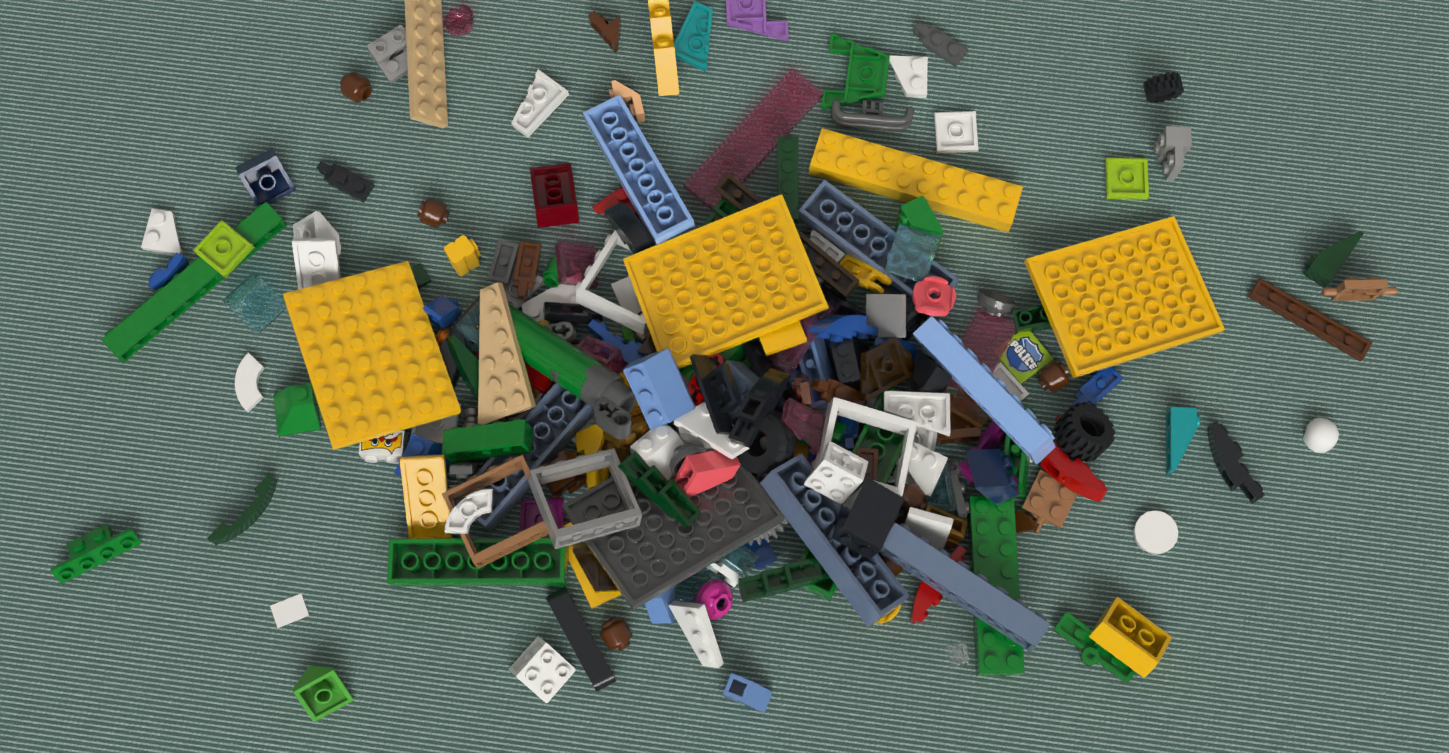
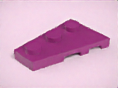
M992 421L980 437L979 446L976 449L972 447L971 450L997 449L1004 442L1006 433ZM968 460L966 462L961 461L958 468L969 484L974 485Z

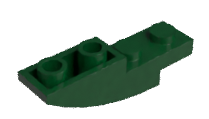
M1042 304L1011 311L1016 332L1052 329Z

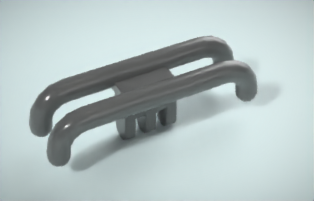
M834 100L832 102L831 118L834 123L842 127L898 132L908 129L911 125L914 108L912 106L907 107L906 114L902 117L884 116L883 101H879V109H875V101H871L870 108H867V100H863L862 114L843 112L840 109V102Z

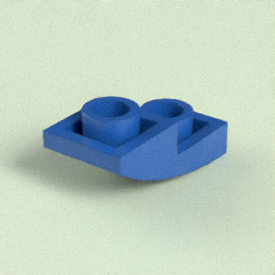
M176 253L168 261L166 271L158 267L156 272L151 274L148 286L154 292L160 287L166 286L175 274L181 273L186 269L189 261L183 255Z

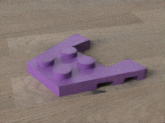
M726 0L727 26L788 41V21H766L765 0Z

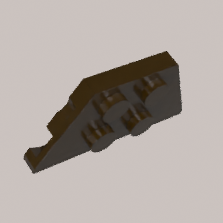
M897 337L889 338L861 353V401H867L913 376L915 362L911 359L912 354L903 347Z
M573 548V553L595 593L619 591L590 548Z

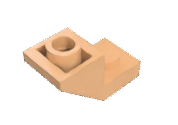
M616 80L611 81L612 89H609L610 99L620 95L626 106L629 105L632 116H636L637 123L644 122L645 115L640 94Z

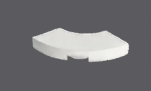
M249 353L242 359L235 376L236 395L240 404L247 412L264 398L259 391L258 381L260 374L265 369Z
M483 489L465 496L466 498L454 506L450 512L444 532L468 534L470 525L477 517L492 512L493 489Z

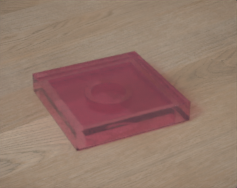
M558 241L555 243L558 284L576 286L579 281L582 282L584 280L587 267L589 265L592 266L595 262V246ZM597 276L591 284L590 288H595L598 286Z

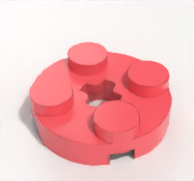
M928 276L923 281H918L912 293L915 310L918 313L930 316H947L956 300L954 287L951 288L947 280L937 276ZM934 293L938 299H933L930 296Z

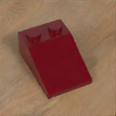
M571 163L530 168L538 228L579 223Z

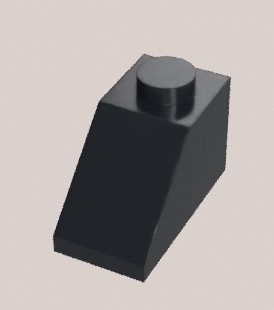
M918 349L915 356L913 380L919 384L917 388L921 392L941 393L952 378V375L935 359Z

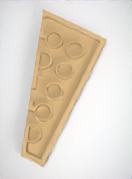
M500 282L480 289L478 424L481 425L492 424L493 422L536 407L503 283Z

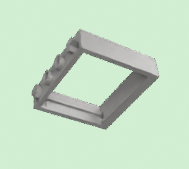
M614 448L605 451L600 450L590 455H580L575 459L561 460L552 465L539 466L537 469L530 470L529 485L554 549L640 526L642 513L626 475L618 467L620 461ZM609 467L626 511L557 529L540 485Z

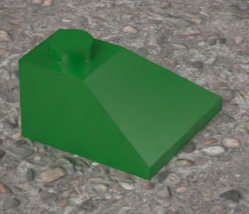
M311 383L289 386L273 395L278 437L321 430L319 406Z

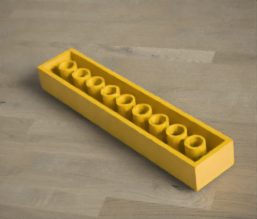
M824 128L821 129L809 167V175L905 203L923 195L932 211L1009 233L1023 189V186Z

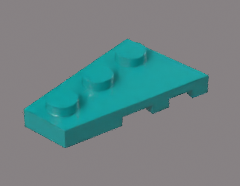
M694 1L674 42L675 57L706 72L713 9Z

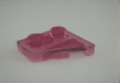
M788 398L784 402L781 420L793 430L799 440L804 439L811 447L809 451L815 455L820 452L825 416Z

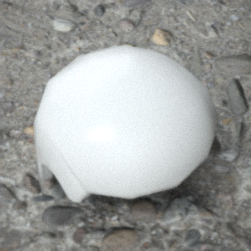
M1315 418L1306 426L1303 440L1307 447L1314 452L1325 453L1331 450L1337 443L1339 431L1332 421L1326 418Z

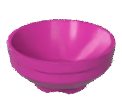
M718 579L711 580L700 588L695 603L705 604L709 619L717 620L723 617L731 608L733 593L725 582ZM724 598V606L721 609H717L718 600Z

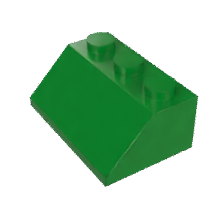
M922 195L900 206L894 231L919 250L932 254L936 253L944 230L924 196Z

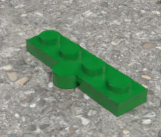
M1067 611L1054 627V632L1082 651L1080 658L1085 665L1092 666L1098 663L1125 684L1129 683L1135 674V671L1092 640L1089 637L1092 629Z

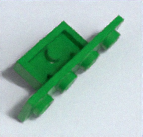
M105 524L67 543L70 559L52 567L51 573L63 584L140 545L141 539L132 528L113 536L111 527Z

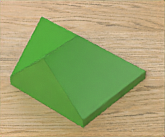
M308 666L292 689L294 695L313 722L354 701L333 667Z

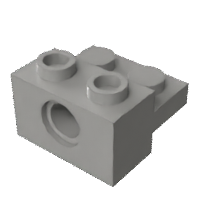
M402 25L367 45L370 56L379 69L382 70L390 84L408 74L406 31Z
M1166 126L1162 134H1159L1157 142H1154L1153 151L1154 154H1157V161L1163 162L1162 173L1165 174L1166 181H1174L1184 167L1185 154L1192 147L1191 127Z

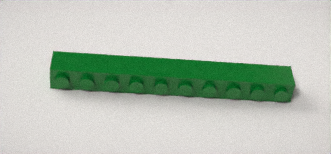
M267 202L258 205L251 215L241 219L234 228L236 232L254 246L236 268L287 226L284 220ZM200 257L194 259L184 271L175 274L166 286L160 287L154 296L149 300L143 301L135 312L125 316L117 327L108 330L105 337L101 340L120 361L125 363L225 278Z

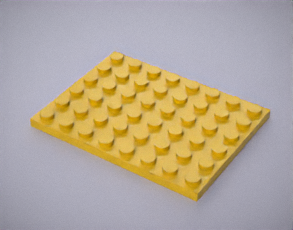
M782 194L623 259L656 350L658 352L669 348L678 369L692 364L690 356L693 354L707 356L717 354L829 309Z
M1175 216L1030 257L1024 261L1073 378L1218 334L1225 330Z
M408 261L283 293V299L333 450L461 413L428 315L423 310L424 304Z

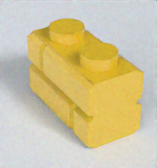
M462 235L455 240V243L451 242L444 246L449 262L459 276L462 277L469 272V269L473 270L480 266L479 257L481 254L472 238L468 240L466 236Z

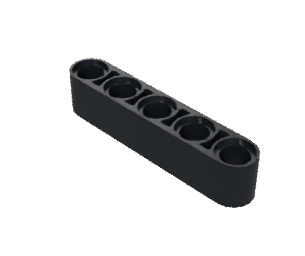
M565 586L546 596L548 604L596 692L616 682Z

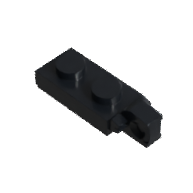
M320 162L317 166L319 173L325 175L323 179L329 185L363 203L375 186L374 183L340 165L333 163L332 166H329L324 162Z
M545 302L543 305L544 320L551 322L563 321L573 324H589L593 319L598 323L603 320V315L580 304Z

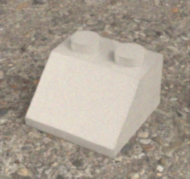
M665 424L649 430L630 446V453L636 451L649 467L655 465L662 475L670 481L675 476L669 467L671 457L674 454V450L678 446L684 445L678 433Z

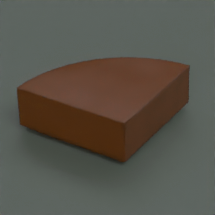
M1015 510L1016 533L1037 531L1036 522L1027 513Z

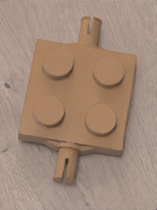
M1349 277L1334 288H1322V296H1331V301L1375 300L1379 296L1397 294L1396 286L1388 287V280L1379 279V277H1369L1366 280Z
M1040 470L1021 507V510L1031 514L1038 526L1037 531L1034 533L1039 534L1043 523L1051 524L1059 529L1062 528L1077 493L1069 490L1048 473Z

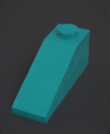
M1170 407L1166 411V475H1171L1176 470L1197 428L1200 426V415H1197V408Z

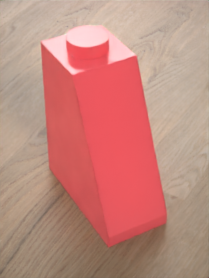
M717 450L687 455L674 481L690 498L732 479L741 464L737 457L730 459Z

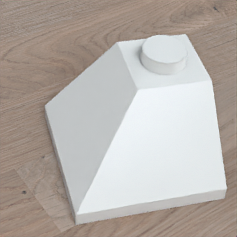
M315 211L293 225L294 238H336L338 256L341 254L339 234L320 212Z

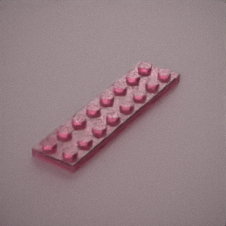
M791 69L685 182L684 188L714 212L713 208L723 198L716 192L715 187L729 172L743 184L777 147V136H787L822 98L823 92L794 69Z

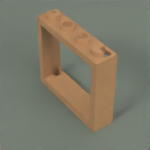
M524 456L510 457L506 463L500 466L494 465L489 467L484 474L473 475L466 480L467 482L461 485H452V488L442 493L449 511L451 512L454 506H456L455 501L523 469L529 482L530 467ZM544 521L479 553L469 532L468 534L460 535L473 564L479 569L549 533Z

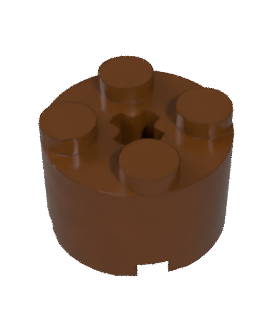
M563 450L556 455L557 459L542 466L552 465L561 460L575 459L580 455L578 452L568 453L567 450ZM583 473L546 483V486L554 498L564 497L562 493L568 491L571 494L586 484L587 475Z

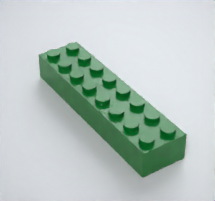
M970 496L967 500L970 508V513H967L970 572L975 575L979 573L989 580L988 583L995 588L999 586L1009 593L1007 596L1013 600L1020 599L1014 497L996 505L986 496ZM973 615L976 676H1017L1024 674L1023 647Z
M472 538V541L479 553L507 538ZM540 538L478 569L473 564L463 539H389L387 583L392 587L568 586L569 545L554 549L550 538Z

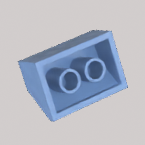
M669 348L634 360L623 369L650 430L668 424L696 408Z

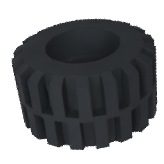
M1079 402L1072 405L1057 420L1054 431H1056L1054 435L1058 439V445L1063 448L1065 453L1070 455L1069 457L1090 462L1091 460H1096L1114 441L1115 430L1112 428L1114 425L1109 420L1110 417L1107 414L1105 415L1101 408H1096L1094 404L1089 405L1088 402H1083L1082 404Z

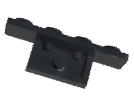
M693 354L690 356V360L715 432L717 434L730 435L733 425L728 413L742 403L728 363H721L713 370L707 355Z

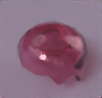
M461 4L459 9H450L448 15L444 18L443 24L449 34L462 36L473 29L475 19L471 8Z

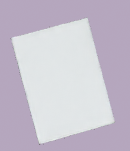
M302 594L270 606L277 628L309 616Z

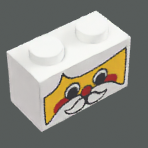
M398 431L360 442L359 455L365 459V462L377 463L378 460H386L387 463L397 464L407 447L408 435L405 431Z

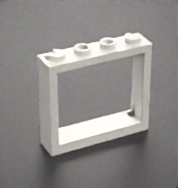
M614 231L612 235L609 234L607 236L603 250H598L596 253L594 264L587 267L584 280L577 283L574 292H576L575 302L644 335L648 326L643 312L639 316L588 291L616 244L630 250L628 245H624L617 232Z
M833 397L827 405L814 469L821 462L826 444L832 440L837 415L904 435L895 485L891 486L878 481L875 482L903 496L917 422Z

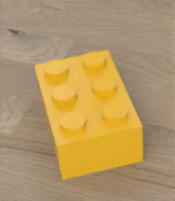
M1116 597L1105 609L1089 636L1143 678L1160 662L1172 639V636L1119 597Z

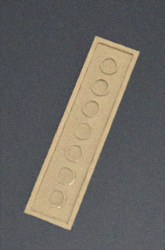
M404 0L410 119L445 128L448 126L442 1Z

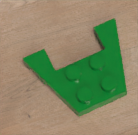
M831 33L829 53L850 56L845 91L823 89L822 110L831 109L834 100H838L840 106L863 102V100L885 97L890 55L867 46H860L855 44V41L840 38L839 35Z

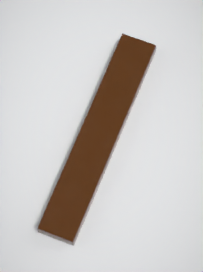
M1261 278L1256 281L1248 295L1250 299L1360 362L1364 359L1373 343Z

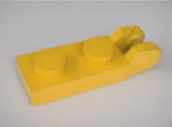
M848 254L839 263L859 279V286L867 290L870 289L875 294H882L884 292L880 285L874 283L876 279L887 286L892 282L891 278Z

